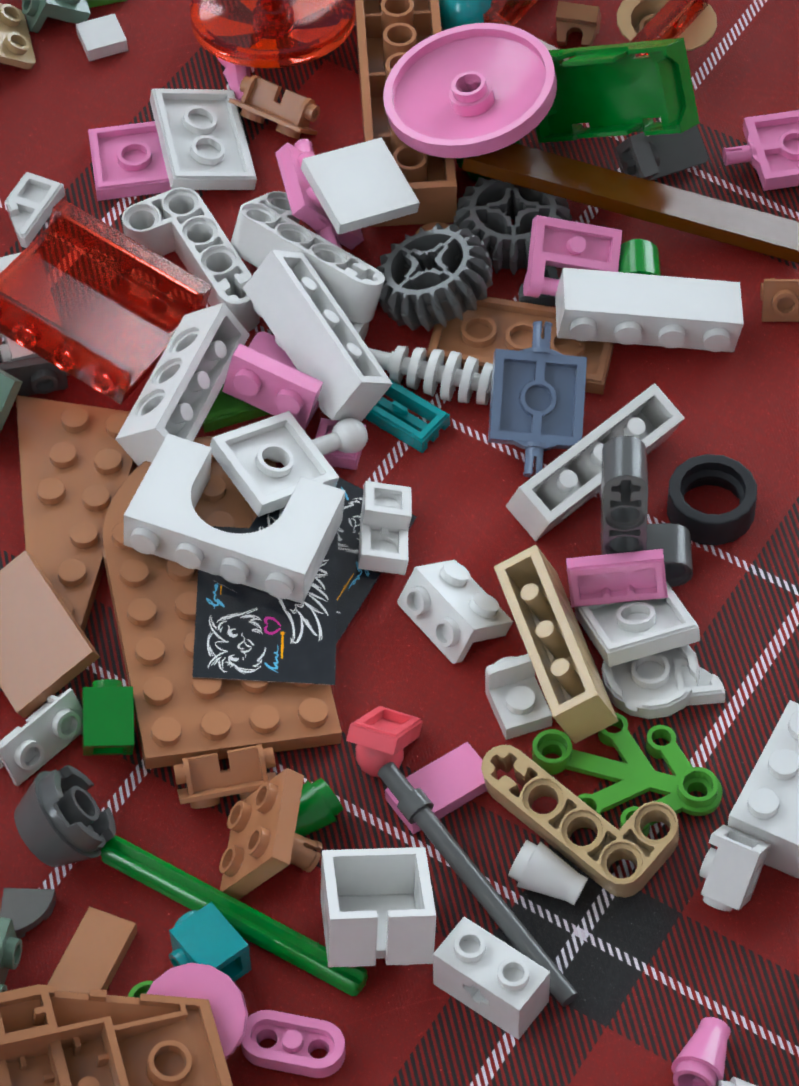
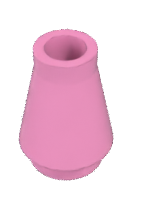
M705 1017L701 1020L696 1032L672 1063L671 1069L674 1074L673 1084L675 1086H716L719 1080H723L727 1041L731 1033L730 1027L724 1021L715 1017Z

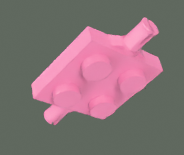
M799 110L744 118L743 132L747 145L724 147L722 150L724 165L750 162L757 170L763 191L799 186Z
M300 139L294 146L287 142L275 154L292 215L308 224L322 238L341 249L342 246L340 244L352 250L364 240L361 229L338 235L301 170L302 160L315 156L312 142L309 139Z

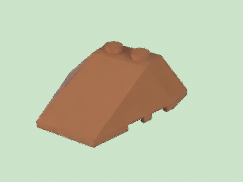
M40 984L0 992V1086H233L209 999L140 994V998L107 995V990L89 989V993L55 990L56 986Z

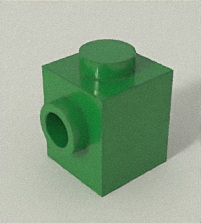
M101 679L93 681L92 687H83V756L133 754V686L122 687V681Z

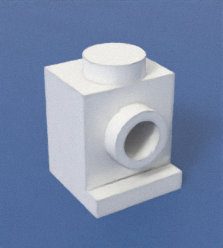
M723 824L711 834L708 842L718 848L716 850L711 847L702 863L699 876L705 878L706 881L701 895L704 896L703 901L713 908L722 911H732V908L739 911L752 897L771 844Z

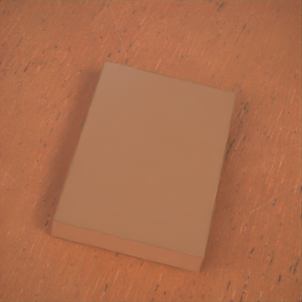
M24 550L0 570V687L15 711L23 718H26L46 702L50 695L57 693L100 656L33 556Z

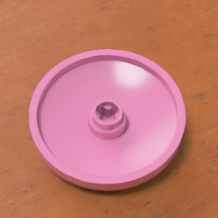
M474 23L436 33L407 51L394 65L388 75L384 87L383 101L392 130L406 145L431 156L467 158L505 148L536 128L553 105L557 91V77L550 52L534 35L510 25Z

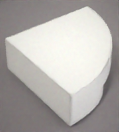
M673 659L677 689L679 691L687 690V692L692 690L690 702L687 706L725 703V689L718 676L699 667L700 679L698 686L685 688L681 666L688 667L687 659Z

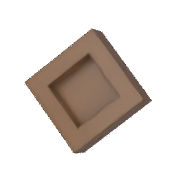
M558 1L556 11L558 45L567 46L568 36L573 32H579L583 35L582 47L592 46L600 30L602 19L600 8L598 6Z

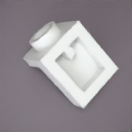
M528 654L518 657H504L486 667L485 694L506 740L552 726V713L535 678V670Z

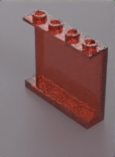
M62 198L52 209L48 228L0 273V333L91 386L98 392L122 404L155 369L183 316L206 308L212 285Z

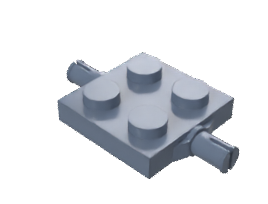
M542 321L533 322L532 347L520 351L495 349L493 354L488 443L510 444L525 449L523 472L525 477H531L532 474L534 476L543 469L544 451L551 449L568 450L580 441L583 435L587 357L563 355L550 349L552 323L547 321L543 325V330Z

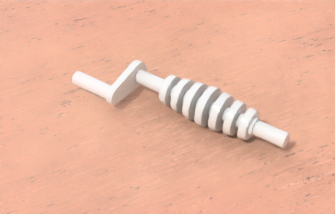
M350 321L364 341L368 332L369 322L356 323ZM398 345L395 351L391 353L369 348L382 369L390 374L389 378L398 384L401 383L403 376L407 375V387L417 390L421 379H424L423 392L434 396L438 383H441V400L451 401L455 388L459 387L458 402L469 403L473 391H477L476 404H488L492 384L493 364L486 362L480 374L478 373L479 359L468 356L464 368L461 369L462 353L456 351L450 352L444 365L445 352L440 349H433L429 360L426 361V348L416 347L411 357H408V346Z

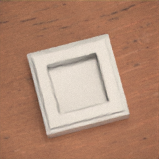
M115 13L76 24L77 36L89 61L128 51L127 39Z

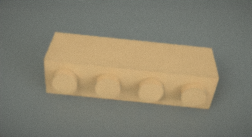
M534 545L495 565V572L553 718L574 743L618 722L558 573L538 546Z

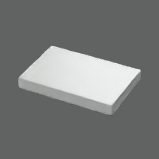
M151 90L150 104L171 189L179 187L192 190L255 189L257 177L238 106L228 102L229 98L236 99L234 90Z

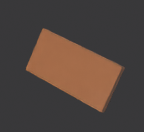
M488 297L483 300H477L476 311H465L463 313V321L454 318L448 321L446 328L442 324L434 325L426 361L429 360L433 349H440L445 352V365L450 352L456 351L462 353L461 369L464 368L468 356L479 359L478 373L481 374L486 362L493 364L495 349L520 351L532 347L533 322L542 321L543 330V325L547 321L552 323L550 349L563 355L587 357L585 392L603 395L615 343L557 338L556 307Z

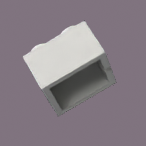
M426 848L322 850L320 900L328 967L376 966V959L385 958L386 965L433 964L436 910Z

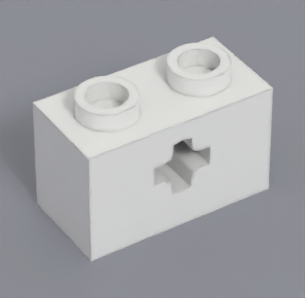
M466 917L461 919L433 953V984L518 1040L549 1002L550 971Z

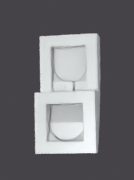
M365 481L360 521L358 569L405 575L409 561L408 530L412 517L411 487Z

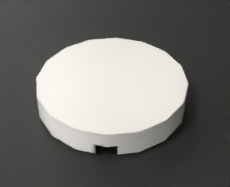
M688 644L612 667H608L606 662L603 661L601 668L602 681L609 699L615 707L630 716L646 719L667 717L680 711L690 702L692 690L687 692V690L679 691L677 689L673 659H687L688 667L681 666L685 688L696 687L700 679V669L696 653Z

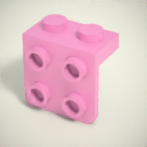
M262 331L255 335L248 347L242 344L238 345L232 355L222 392L274 416L290 411L305 430L319 407L318 397L323 382L298 371L286 352L277 345L275 336Z

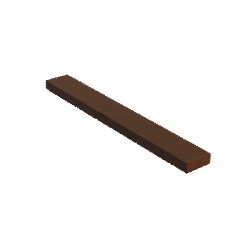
M517 143L488 154L467 157L463 161L462 170L799 263L798 221Z

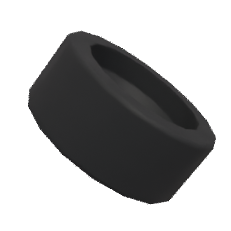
M704 454L689 458L675 469L669 479L667 516L672 524L686 527L690 531L691 541L698 544L718 546L734 542L747 533L754 521L757 484L752 473L739 461L724 455ZM704 485L720 486L731 491L739 499V506L731 512L719 515L705 514L693 509L686 503L684 494L693 488Z

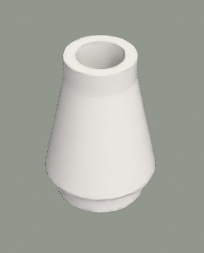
M528 840L523 844L508 874L510 878L518 881L517 887L561 899L572 905H575L588 880L587 877L578 873L541 841L536 845Z

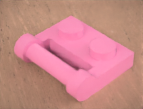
M537 215L532 220L528 267L523 284L524 296L539 298L540 294L555 297L560 279L544 277L545 265L558 268L618 272L622 230Z

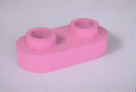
M261 1010L251 1014L247 1020L245 1037L241 1042L242 1052L252 1064L313 1078H324L337 1072L343 1065L346 1055L344 1036L341 1030L333 1023L274 1010ZM264 1039H273L277 1042L271 1048L259 1046V1043ZM316 1049H324L328 1052L325 1057L320 1059L313 1058L310 1055Z

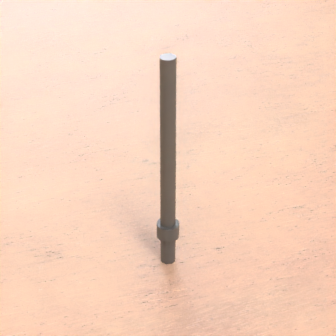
M394 762L385 764L378 771V776L399 801L397 808L410 824L416 823L517 951L550 971L549 991L559 1004L565 1007L572 1003L578 997V992L432 811L434 804L421 788L414 789Z

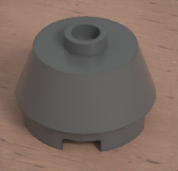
M66 765L60 770L40 772L14 812L17 830L26 846L40 861L51 867H61L100 856L101 848L116 834L115 821L110 808L108 807L101 812L96 801L87 791L94 786L93 782L81 771L70 765Z

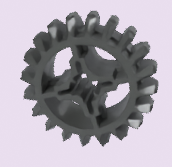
M478 177L475 186H466L463 197L458 198L454 223L460 230L469 228L472 234L478 236L480 241H483L496 274L502 269H510L514 276L518 269L525 268L527 270L532 220L537 215L572 221V215L565 198L493 178L487 180Z
M437 223L432 230L426 231L421 227L418 234L413 236L405 234V240L402 243L391 244V253L380 256L381 265L376 268L385 277L379 298L383 311L398 326L408 325L412 331L418 329L421 325L428 332L435 324H442L446 328L448 321L454 318L463 321V313L467 310L476 311L477 300L488 298L487 288L493 285V264L483 241H480L478 236L472 234L469 228L460 230L455 223L445 229Z

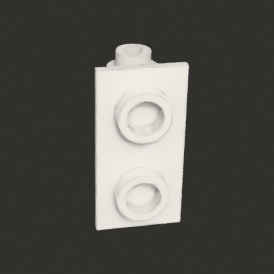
M69 688L58 696L50 695L47 698V702L26 719L27 724L22 728L17 726L0 740V769L5 766L15 786L21 785L82 734V707L73 689Z

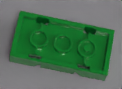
M684 38L548 50L556 72L557 91L548 114L536 127L539 143L621 136L632 132H644L645 136L683 133L700 124ZM637 53H649L641 57L635 56ZM575 56L569 60L564 61L565 58ZM661 117V122L653 123V118ZM578 123H589L590 127L582 128V124Z

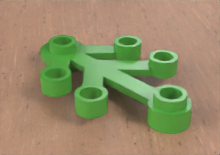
M615 713L618 722L610 726H616L621 731L610 733L603 729L598 732V737L603 744L614 747L624 762L573 750L569 736L556 729L544 730L533 740L532 760L550 775L558 774L567 769L617 782L596 793H585L577 796L600 815L649 791L666 795L656 801L669 805L676 814L685 812L692 816H704L712 813L719 807L722 800V785L715 774L703 767H692L676 743L674 730L666 725H656L649 729L646 737V750L650 756L656 759H664L673 775L654 770L628 731L627 719L619 713ZM663 738L669 744L660 746L655 744L653 740ZM547 754H556L559 756V758L549 759L544 756ZM693 791H699L703 793L705 796L695 797L690 795L689 793ZM638 806L629 807L622 812L620 828L639 808ZM654 821L644 826L642 833L645 837L650 832V826L658 822Z

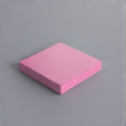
M155 121L88 129L97 201L164 193L171 190Z

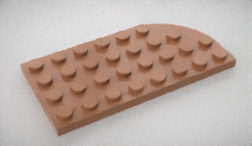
M215 436L198 437L193 442L210 446L212 437ZM211 455V478L194 508L195 512L210 526L250 528L257 517L256 513L214 456ZM268 458L264 459V462L266 464H268L271 467L277 468L275 462L269 460ZM143 462L126 478L111 500L103 525L102 553L128 685L133 686L134 715L145 769L182 764V758L212 753L218 754V760L228 759L227 751L259 744H262L263 749L272 747L273 752L340 744L342 731L330 685L192 677L198 569H188L177 562L153 554H143L134 548L124 545V513L151 465V462Z

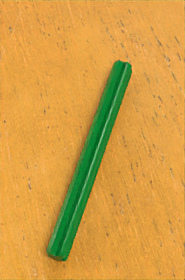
M115 835L101 848V857L105 864L191 910L198 911L212 902L241 937L351 996H357L365 986L368 979L366 968L362 966L328 967L325 946L127 840Z

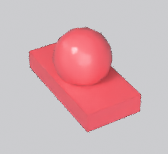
M378 706L350 724L346 741L357 744L355 748L356 761L361 770L371 777H379L378 771L389 762H394L398 769L400 768L404 759L403 748L419 738L423 721L421 718Z

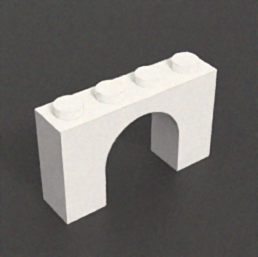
M168 433L124 513V545L134 548L143 554H153L177 562L188 569H198L216 576L219 575L228 582L243 584L268 592L279 599H289L303 604L342 522L345 490L300 476L284 511L273 524L252 533L237 534L224 532L205 523L194 510L211 478L212 447Z

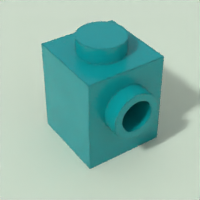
M212 902L198 911L192 910L185 913L178 919L174 927L169 930L172 946L169 959L173 967L187 963L211 965L230 976L233 982L252 970L249 945Z

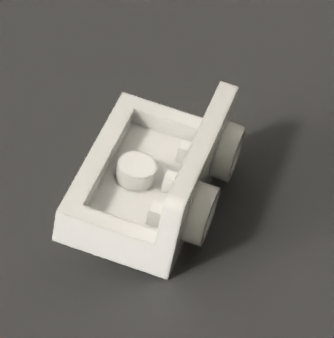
M456 560L416 566L397 601L401 609L453 664L464 660L472 643L506 636L513 623L511 618L499 607L497 600L488 595L470 576L469 571L463 565L457 563Z

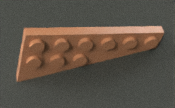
M17 395L16 407L26 552L33 556L84 632L105 568L102 553L105 516L118 488L137 467L133 459L115 440L130 411Z

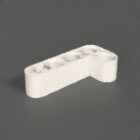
M184 187L171 189L126 208L122 215L125 246L129 256L138 261H149L175 251L210 306L225 303L247 332L256 328L260 322V316L255 312L252 301L243 289L252 275L195 190Z
M269 192L240 206L231 239V244L240 258L258 268L271 250L302 252L349 321L367 323L373 319L385 281L382 272L300 225V219L292 215L286 192Z

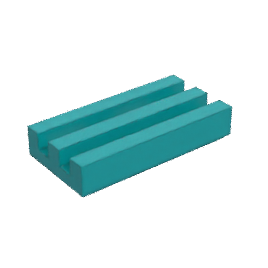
M391 380L393 384L385 392V395L395 401L391 402L381 397L365 419L423 453L428 448V441L434 442L439 437V430H445L450 425V414ZM408 409L430 421V423L427 424L408 412Z

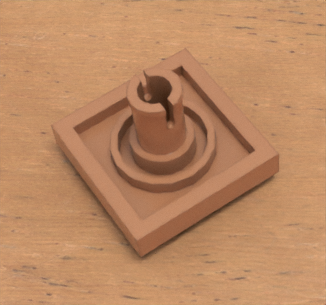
M286 768L270 781L263 782L255 792L243 801H238L233 806L227 820V827L231 829L228 848L223 853L219 865V870L223 874L220 891L239 900L290 864L306 872H311L316 867L322 853L313 850H322V843L295 833L304 775Z

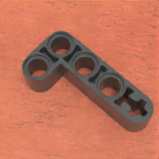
M632 436L612 438L602 448L601 555L663 549L667 583L670 587L683 585L690 581L693 576L690 531L679 524H647L648 471L646 446L640 439Z

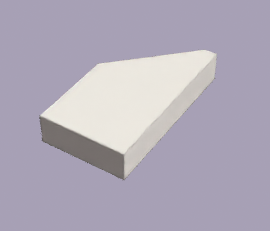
M26 172L6 198L7 212L21 247L27 248L63 199L65 196L64 184Z

